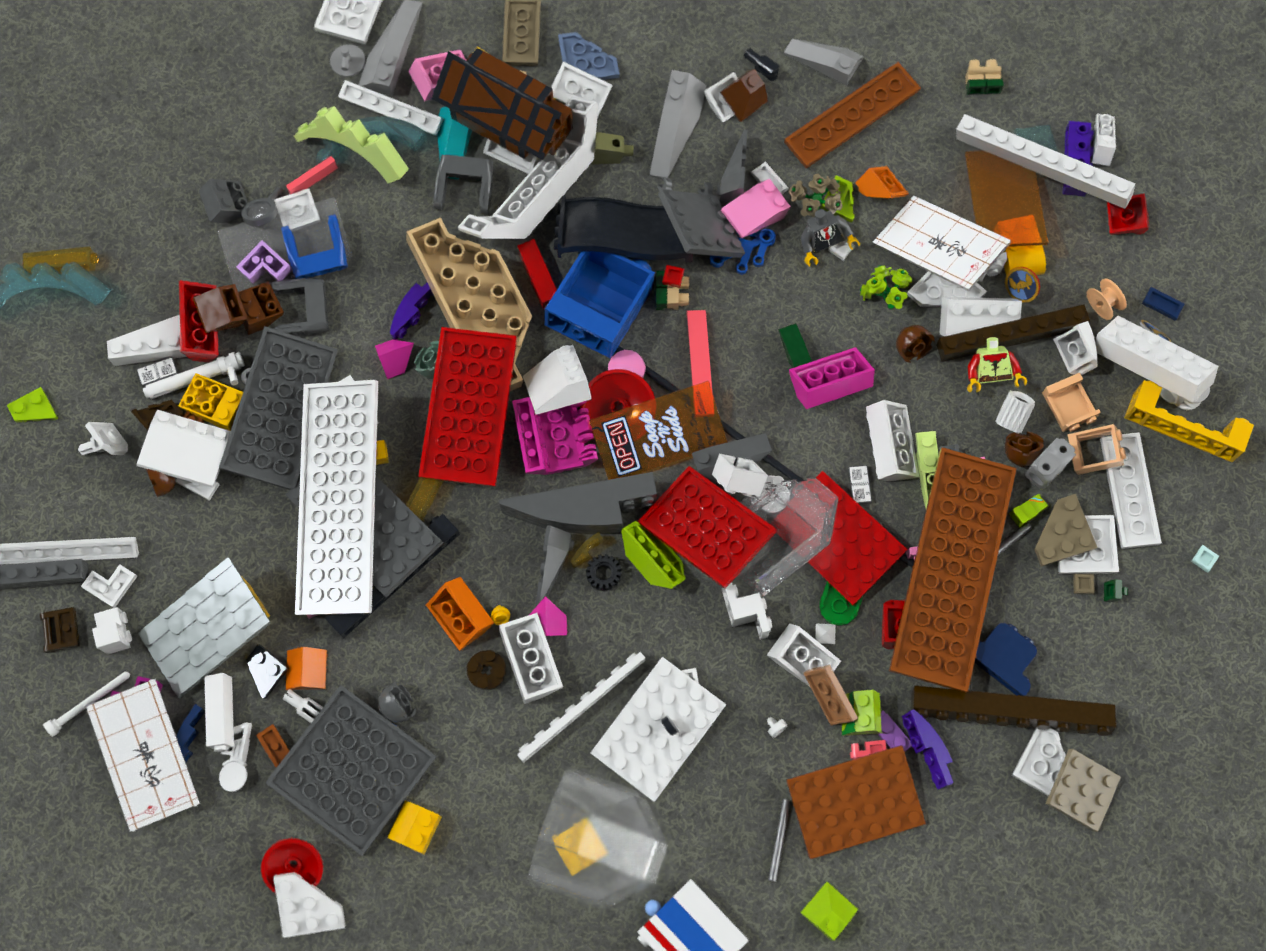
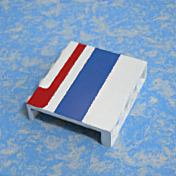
M691 879L637 932L640 935L638 940L645 947L650 945L654 951H739L749 941Z

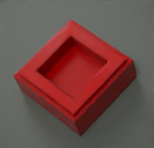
M666 265L662 284L681 288L685 269Z

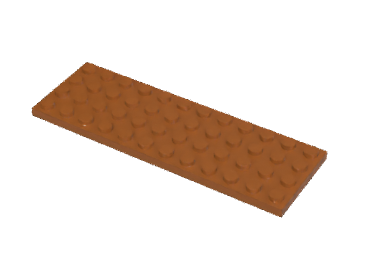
M946 448L940 449L889 672L957 691L968 692L1017 468Z

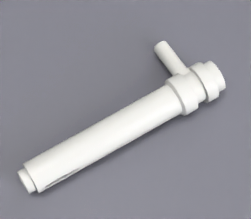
M240 352L229 353V356L218 357L217 360L148 384L143 388V392L147 399H153L189 386L195 373L207 378L228 374L231 385L235 386L238 384L236 371L245 366Z

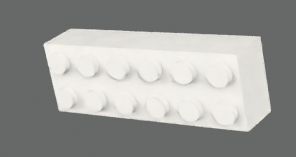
M1120 316L1112 320L1096 337L1095 344L1098 354L1192 403L1214 383L1218 370L1217 365Z

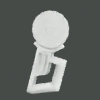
M248 722L233 727L234 735L243 732V737L234 740L232 751H230V748H226V751L221 752L222 755L231 756L229 760L222 764L224 767L219 775L220 785L224 790L230 792L241 789L247 781L248 773L245 766L247 765L246 758L252 724Z

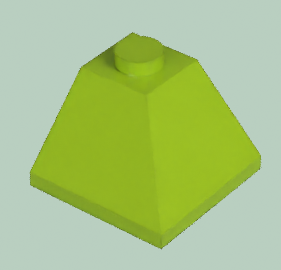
M826 882L801 911V914L826 937L834 941L858 909Z

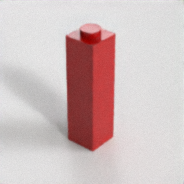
M535 239L517 245V248L541 306L545 309L557 289Z

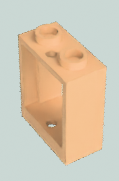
M1114 424L1068 434L1069 444L1075 448L1074 453L1076 456L1072 460L1074 471L1078 475L1124 465L1123 459H1126L1124 447L1121 448L1120 441L1123 440L1120 429L1117 430ZM1112 435L1116 459L1084 466L1080 441Z

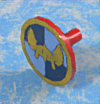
M1016 267L1006 275V290L1012 298L1022 302H1030L1039 294L1040 282L1037 275L1031 269Z

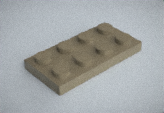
M505 0L502 61L506 64L538 66L541 0Z

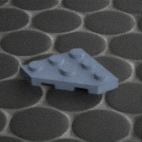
M576 32L558 35L562 62L601 80L619 78L617 58L612 55L609 56L600 47L584 40Z

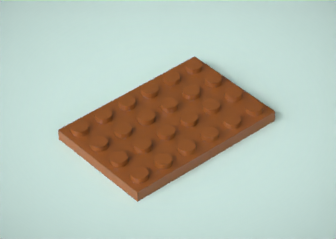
M902 745L786 779L810 859L926 824Z

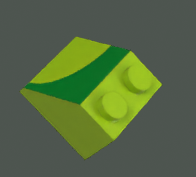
M874 690L847 693L846 696L858 718L853 722L842 723V735L882 733L880 693Z

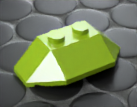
M634 521L621 530L625 555L651 585L673 589L685 581L686 577L682 560L669 546L647 531L639 522Z

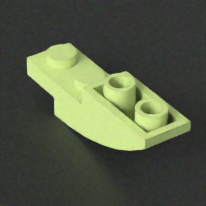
M936 431L915 433L916 458L925 508H927L938 461Z

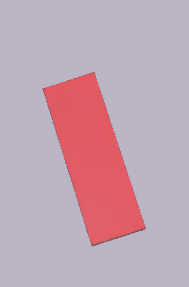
M330 156L286 186L289 194L308 189L338 169L334 158Z

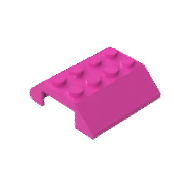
M530 397L512 401L526 474L549 475L586 467L598 460L597 451H593L596 450L595 444L584 446V443L594 438L593 433H591L590 416L587 415L589 411L587 408L577 410L578 407L587 401L537 415L535 414Z

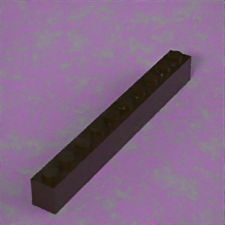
M915 685L911 693V710H915L923 718L933 717L938 720L954 719L958 722L975 721L978 724L995 723L999 726L1016 725L1019 728L1037 727L1039 730L1051 728L1057 729L1059 732L1098 733L1100 736L1112 735L1116 728V709L1114 704L968 691L965 693L954 689Z

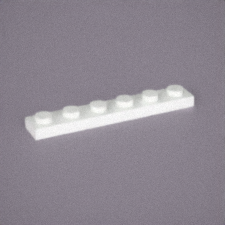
M346 80L338 96L340 99L437 136L443 121L439 116Z

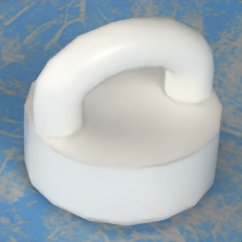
M772 717L767 719L771 727L768 733L772 737L778 736L787 728V723L783 719L779 721Z

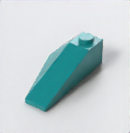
M442 107L440 108L439 117L443 121L437 133L439 159L441 155L465 157L472 130L451 119L449 108ZM448 177V178H451V179L459 180V178Z

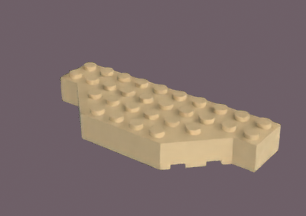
M441 218L407 231L406 241L450 328L515 335L518 337L510 391L521 387L523 378L515 364L532 315L500 252L481 247L480 244L469 240L464 241L456 238L455 235L449 234Z

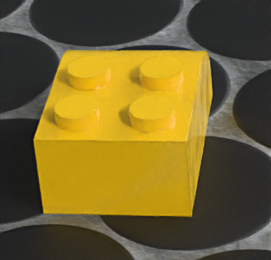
M1028 216L997 223L993 232L1010 240L1001 251L1007 254V260L1004 264L1006 275L1016 267L1029 268L1036 275L1044 274L1046 258L1034 217Z

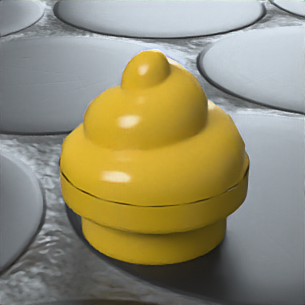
M498 605L492 610L491 619L496 625L507 623L510 619V611L504 606Z

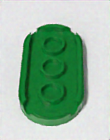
M827 582L819 604L821 615L828 623L835 626L847 625L855 619L863 597L852 606Z

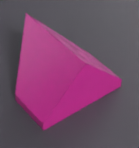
M392 339L375 346L387 379L405 373L414 343Z
M545 596L529 615L538 614L545 636L567 635V615Z

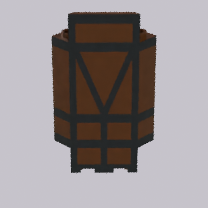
M479 48L468 56L467 61L448 51L431 99L449 108L451 119L523 159H526L529 153L541 160L548 153L554 156L573 129V116L571 108L553 99V89Z

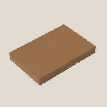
M830 664L804 672V676L830 725L853 722L858 718Z

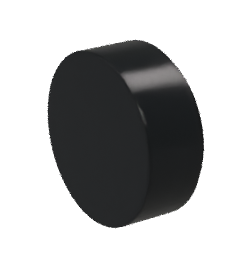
M668 716L661 719L662 725L671 736L679 732Z

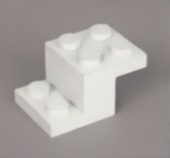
M732 582L726 589L722 587L732 627L755 621L760 640L768 638L772 622L770 616L766 617L765 614L767 605L764 597L761 598L760 593L737 598L739 596L736 585H732Z

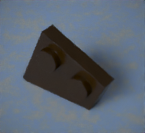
M172 400L164 401L161 404L149 405L148 408L133 409L131 411L147 431L157 410L181 417L185 415Z

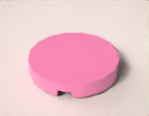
M622 350L612 356L608 363V370L624 369L634 372L643 378L646 366L638 353L632 350Z

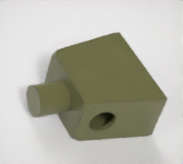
M596 132L594 160L591 164H619L623 156H633L634 147L633 145H624V137L621 135Z

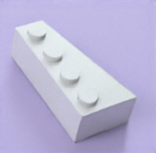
M942 297L940 335L949 336L1021 319L1022 301L1015 298Z
M180 315L107 341L109 361L114 366L164 360L170 357H186L180 352Z

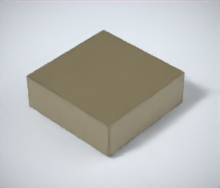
M1073 574L1074 594H1094V574Z

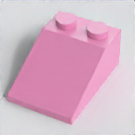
M461 50L451 52L466 60ZM447 53L417 58L409 70L424 101L432 100L431 98Z
M768 179L724 206L721 211L740 237L744 238L784 219L791 206L773 182Z

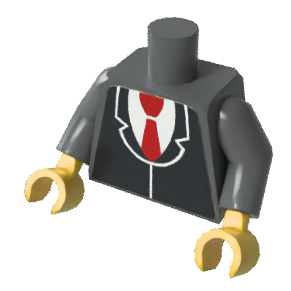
M820 209L815 212V217L807 220V227L801 236V243L804 253L807 255L804 261L809 267L811 259H813L815 265L818 264V259L812 255V252L814 254L846 241V237L848 238L847 244L850 249L853 250L851 243L854 241L860 246V242L856 237H853V231L844 218L839 215L834 216L831 211L826 212Z

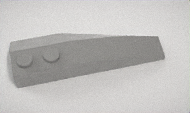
M413 0L403 1L368 55L359 86L377 93L393 96L422 2Z
M676 70L671 72L650 176L658 178L669 177L700 118L705 96L704 91L707 85L690 73Z

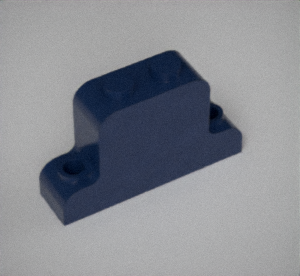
M1000 623L984 642L979 640L974 663L1014 695L1025 696L1030 690L1031 684L1030 680L1023 675V671L1036 656L1037 649L1033 645L1034 642L1027 636L1023 637L1020 635L1015 626Z

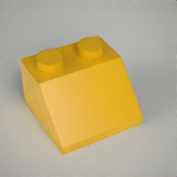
M405 800L388 838L425 854L442 817Z

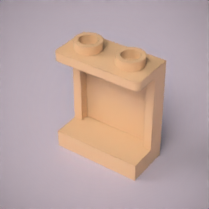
M1080 373L1047 386L1042 392L1063 432L1067 430L1073 432L1079 429L1083 423L1089 425L1097 421V417L1101 413L1099 409L1095 410L1081 384L1083 378Z

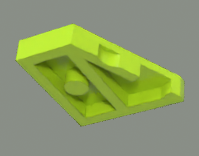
M836 175L835 180H838L841 186L838 190L841 192L842 209L837 210L834 215H839L852 223L854 220L853 183ZM828 191L824 200H826L828 196H834L835 194L832 195L831 192ZM821 204L820 209L829 211L825 208V204Z
M41 387L7 405L14 421L17 423L30 420L58 419Z

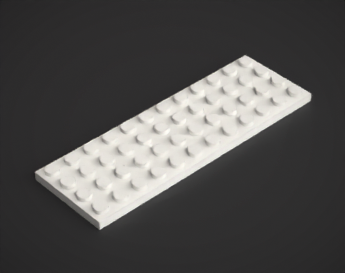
M377 380L304 384L295 615L372 613L378 410Z

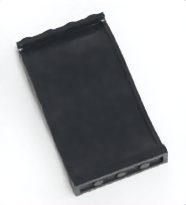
M563 195L561 202H558L555 238L558 239H554V250H557V258H561L563 253L594 251L636 259L673 260L684 258L685 262H693V254L685 252L664 206L642 205L602 197L566 199V195Z

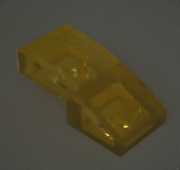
M599 532L590 537L577 550L571 560L573 568L589 560L590 554L588 551L603 543V538Z

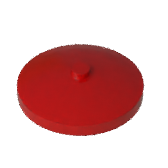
M613 369L597 375L590 381L588 385L592 399L587 400L586 403L580 406V409H588L589 414L587 415L590 416L592 428L599 427L603 430L601 423L625 415L634 442L648 432L644 427L647 423L641 421L639 417H642L641 414L648 411L652 415V419L655 420L657 404L654 392L645 379L628 370ZM599 429L592 430L591 433H593L596 439L607 443L604 432H601Z

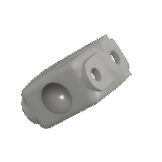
M1056 438L1032 463L1025 474L1026 478L1029 479L1033 486L1038 487L1040 490L1045 489L1076 456L1074 453L1075 448L1065 439ZM1060 447H1065L1066 453H1061Z

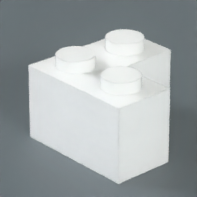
M116 607L94 614L97 627L92 630L96 648L106 654L131 648L132 636L130 631L126 629L125 623H128L125 612Z

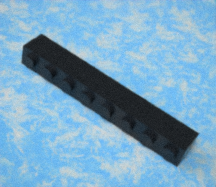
M444 514L440 517H434L430 521L431 525L428 526L443 542L438 549L387 597L372 584V613L460 535L459 530ZM372 613L327 614L328 616L325 619L344 639Z

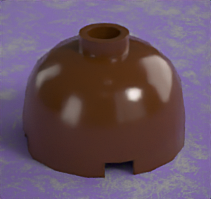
M912 325L900 331L896 340V349L904 361L911 363V359L917 356V360H919L931 351L932 340L935 342V338L925 327Z
M1016 432L1010 433L1006 437L1005 442L1006 456L1009 461L1019 467L1031 466L1043 453L1044 440L1032 432H1027L1026 435Z
M146 469L157 497L169 493L175 487V477Z

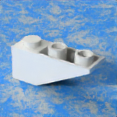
M1096 114L1092 144V163L1110 166L1116 149L1115 117L1108 114Z

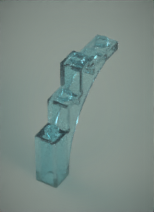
M46 262L37 263L32 268L31 273L19 264L11 263L10 265H5L1 271L2 276L0 279L5 284L2 283L0 285V309L8 299L23 291L34 288L47 287L67 290L84 297L96 306L103 302L111 289L76 262L66 263L60 270L62 274Z

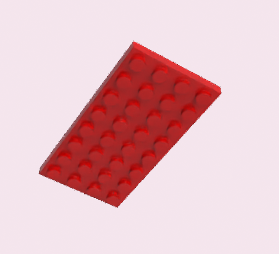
M441 327L419 478L496 487L517 336Z

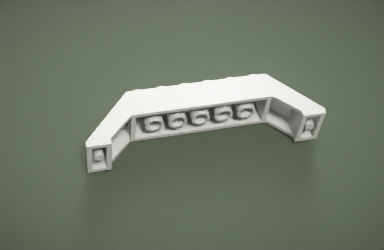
M572 96L565 105L572 109L573 129L554 156L548 153L543 160H540L492 216L477 217L469 214L457 228L462 232L485 239H526L594 160L598 115L597 102Z

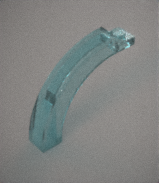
M392 117L359 119L370 136L385 133L389 140L404 144L415 152L427 140L424 130L401 119ZM324 139L323 144L325 148L318 152L316 157L317 163L320 164L330 156L335 159L348 147L335 141Z

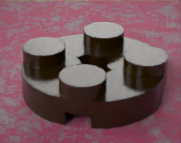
M492 650L480 651L474 654L467 663L468 679L476 688L493 690L504 681L506 664L503 658ZM491 665L490 675L481 673L483 666L489 667Z

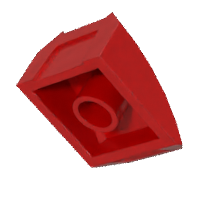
M889 600L883 603L882 647L886 649H894L905 600Z

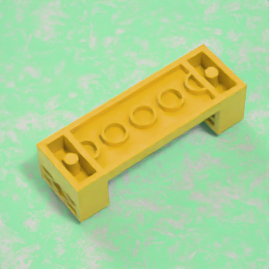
M1144 380L1135 390L1125 414V419L1229 462L1235 461L1245 452L1254 424L1249 423L1247 419L1236 417L1224 428L1222 433L1215 430L1211 431L1202 424L1187 421L1183 416H1175L1163 408H1155L1163 388L1158 386V384Z

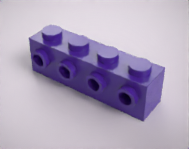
M1069 121L1065 129L1064 155L1093 166L1090 163V157L1093 155L1091 141L1094 136V130H1091V123ZM1063 183V195L1085 197L1086 192Z

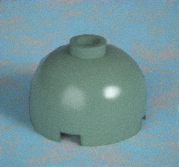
M432 341L429 343L432 346L422 348L414 361V364L417 366L415 370L428 379L434 378L439 341Z

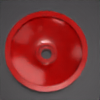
M287 838L269 847L261 862V875L263 881L272 892L276 894L274 876L296 872L306 882L317 887L323 874V861L320 853L312 844L302 839ZM295 860L298 864L293 865L291 861Z

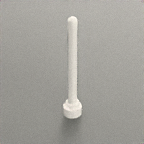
M123 672L57 720H48L43 724L47 732L52 737L58 734L63 724L129 679V672Z

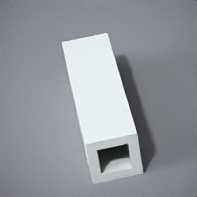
M224 673L205 676L206 747L214 749V752H224L226 748L234 747L232 677Z

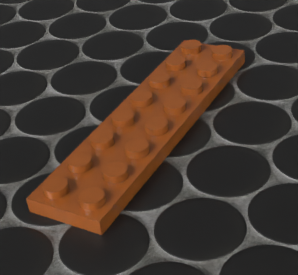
M897 62L785 138L784 143L807 169L918 93L921 87L902 65Z

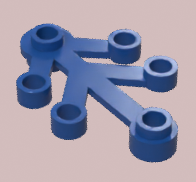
M765 228L748 235L755 238L751 241L738 237L745 251L740 263L736 267L738 274L743 275L747 272V264L752 249L760 245L757 255L753 258V265L761 267L764 264L763 257L768 246L773 245L776 239V235L771 229ZM768 236L770 239L764 240L763 237ZM710 255V264L718 268L724 264V261L732 257ZM718 258L720 259V262L715 263L714 259ZM761 259L762 262L756 263L755 260ZM743 266L745 267V270L741 271L739 270V267Z

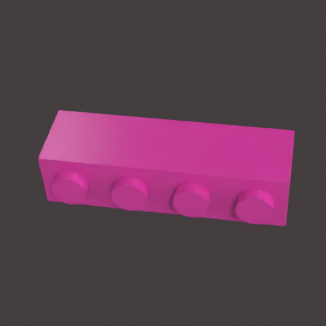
M855 347L789 369V374L797 398L806 409L873 387L875 369Z

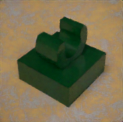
M1114 579L1104 582V602H1114L1121 600L1122 595L1128 596V588L1122 587V580Z

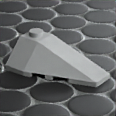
M792 39L784 51L785 55L844 85L848 84L863 59L862 55L847 48Z

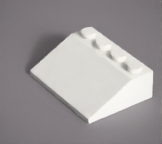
M565 345L554 350L523 376L536 415L592 399L587 378L573 345Z
M157 410L150 424L137 466L213 488L220 472L219 466L231 431Z

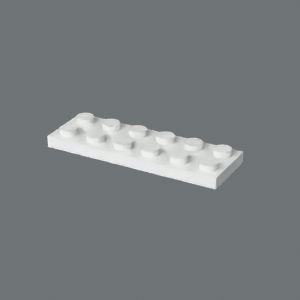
M1140 432L1122 434L1123 440L1120 441L1121 448L1124 447L1126 459H1123L1124 465L1106 469L1121 549L1160 545L1162 542ZM1112 435L1101 437L1100 442L1104 462L1116 459Z

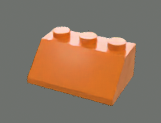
M461 577L444 583L426 604L459 651L483 635L494 624V621Z

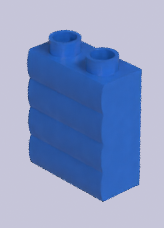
M581 252L545 308V326L611 359L653 289L655 272L652 271L647 262L641 259L634 258L631 261L621 255L606 252Z

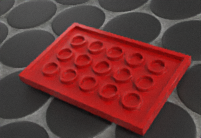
M690 466L685 469L638 521L647 531L724 589L730 585L777 532L775 527Z
M824 471L770 523V525L776 528V533L852 606L908 550Z

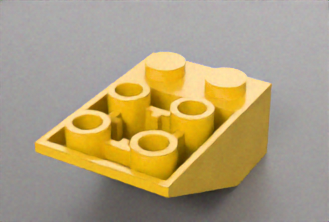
M195 373L178 406L219 428L231 431L243 392Z

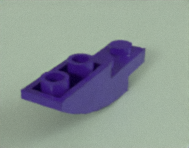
M428 282L422 287L415 283L402 299L391 324L390 335L393 340L403 338L407 333V329L419 322L421 314L418 308H423L428 303L427 299L431 295L434 296Z
M915 710L902 715L903 725L909 734L910 743L916 754L923 752L924 760L929 767L932 781L936 785L937 790L953 784L954 782L947 767V764L953 761L937 732Z

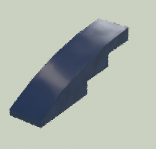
M196 704L176 735L185 764L193 755V752L188 747L200 733L194 727L205 713V710Z

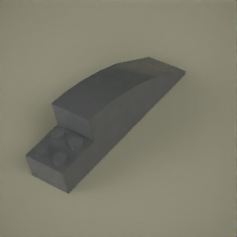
M653 472L501 499L499 504L503 514L544 529L549 525L576 534L622 533L621 530L623 529L620 511L631 512L635 510L634 508L642 507V509L651 508L657 501V492Z

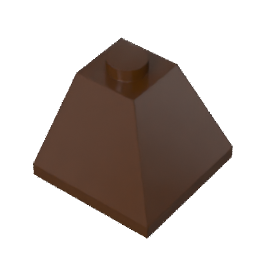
M755 69L747 71L720 92L740 122L768 102L765 83Z

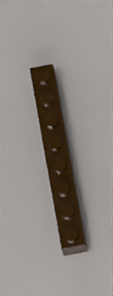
M1085 304L940 337L936 346L941 362L975 355L977 349L987 347V338H998V346L1009 347L1064 334L1078 324L1090 322Z

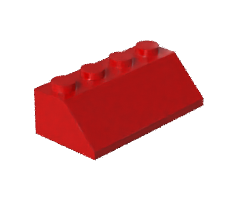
M180 280V352L192 361L210 363L218 356V331L205 333L193 298L217 288V285Z

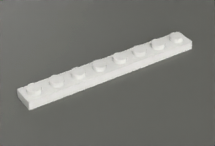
M136 537L0 544V564L70 559L137 558L139 555Z
M641 652L637 655L635 653L630 655L623 667H616L611 672V677L607 680L603 678L595 685L597 688L592 693L590 691L586 692L580 698L582 700L576 706L572 704L565 710L566 714L562 718H555L549 724L551 726L549 729L538 732L531 744L528 742L519 749L520 753L518 754L523 763L526 762L644 663V655Z

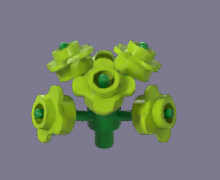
M878 265L874 269L875 272L870 274L875 277L867 280L866 285H862L860 295L863 296V301H865V298L871 299L872 294L882 296L889 309H901L904 299H907L908 295L906 292L899 291L898 288L908 287L909 283H912V278L904 269L891 270L889 273L892 267L886 268L885 265ZM890 274L893 275L894 287H888L885 278Z

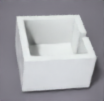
M719 453L712 475L725 488L724 490L733 494L740 492L748 497L753 495L760 496L768 475L753 460L738 457L734 466L736 459L734 456Z

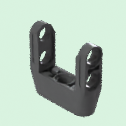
M441 155L436 175L433 208L442 210L446 199L448 177L482 180L479 205L481 207V214L489 215L488 208H490L493 187V161L483 158Z
M301 278L270 283L275 295L298 292V294L305 293L307 322L282 324L273 329L297 337H301V335L302 337L313 336L329 331L326 289L323 279Z

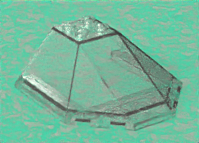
M807 478V481L797 482L796 479L781 481V484L765 482L760 496H747L740 502L775 527L777 531L738 575L755 593H760L761 598L831 543L838 497L816 478Z
M567 766L553 796L538 837L526 883L601 910L655 885L668 843L645 795L640 791Z

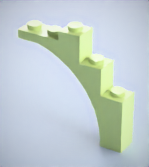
M335 106L328 109L324 107L317 112L318 116L310 124L304 123L299 126V131L294 135L297 142L311 137L328 139L347 146L369 161L387 183L401 179L409 170L385 133L370 136L360 120L345 122Z

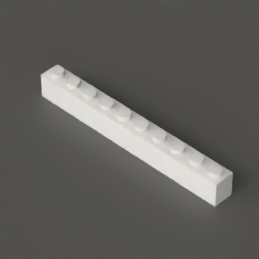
M964 114L956 129V138L964 143L1124 209L1134 193L1135 183L968 115Z

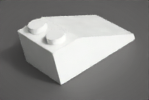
M790 623L767 654L779 666L809 687L810 685L804 676L805 671L830 664L834 672L841 662L840 659L801 627Z

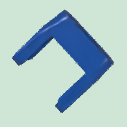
M336 214L328 216V225L334 249L299 257L295 238L289 225L281 227L295 279L311 278L340 271L348 267L346 251Z

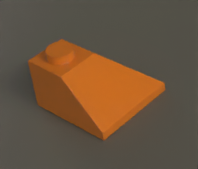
M887 166L869 168L855 182L859 187L860 193L866 197L895 198L909 194Z

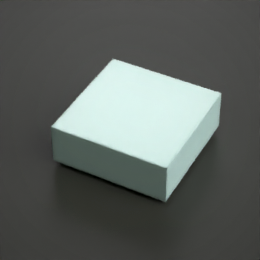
M1202 545L1191 562L1208 573L1219 556Z

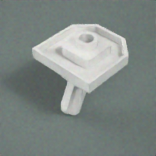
M88 422L85 425L92 437L90 442L79 446L78 451L81 455L104 451L111 455H124L128 451L127 442L113 423Z

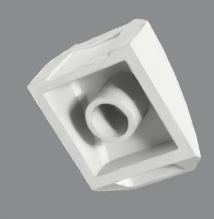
M1088 321L1074 326L1073 329L1053 339L1070 374L1080 373L1083 375L1097 367V349Z

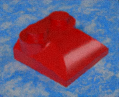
M1144 193L1132 195L1125 209L1107 202L1110 235L1125 233L1140 235L1149 230L1148 209Z

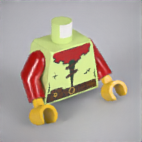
M991 337L987 338V347L977 349L976 354L968 364V380L971 383L967 386V390L972 392V385L976 386V392H979L981 390L980 383L1013 380V376L1016 377L1014 385L1019 388L1018 380H1022L1024 385H1026L1027 379L1021 376L1022 371L1019 362L1013 353L1004 346H998V338Z

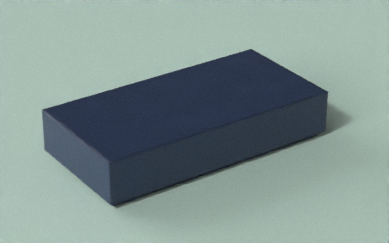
M1150 287L1142 302L1143 305L1174 321L1177 320L1184 306V303L1153 287Z

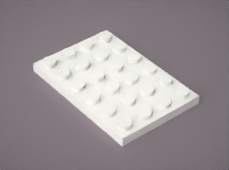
M662 657L591 751V754L655 802L725 708L726 704ZM665 716L672 720L679 731L674 736H671L661 723V719Z

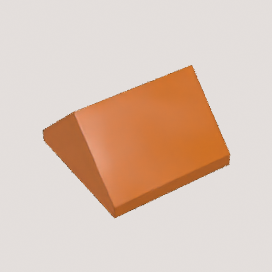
M309 647L287 650V667L289 670L286 672V690L326 689L327 650Z

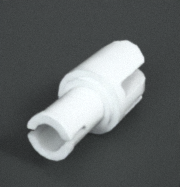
M289 689L287 691L288 695L285 694L283 700L297 708V714L312 723L314 719L305 712L316 717L319 712L310 705L319 711L323 707L311 698L303 699Z

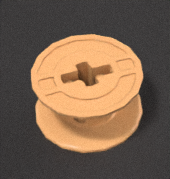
M1102 279L1100 282L1101 292L1090 288L1087 291V298L1091 307L1100 317L1105 320H1111L1113 317L1112 307L1118 310H1125L1127 302L1121 289L1109 279Z

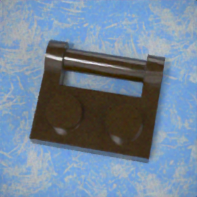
M70 607L40 614V620L43 621L45 646H43L44 653L80 646L76 608ZM55 618L57 643L54 644L51 620Z

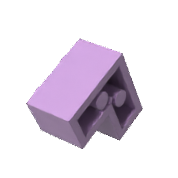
M263 240L236 266L239 272L252 284L266 271L277 281H283L292 271L290 265Z

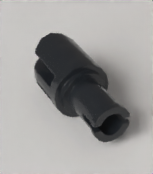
M751 48L746 50L744 58L755 65V70L769 81H776L779 65L766 55L760 56Z

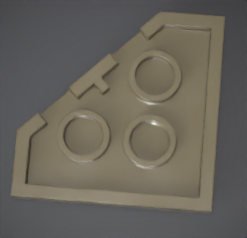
M1076 494L1058 499L1055 502L1053 510L1034 548L1041 567L1098 548Z

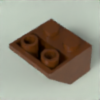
M269 281L238 292L248 318L243 323L248 335L261 331L264 327H269L284 314Z
M235 284L217 287L193 298L205 333L240 327L248 319Z

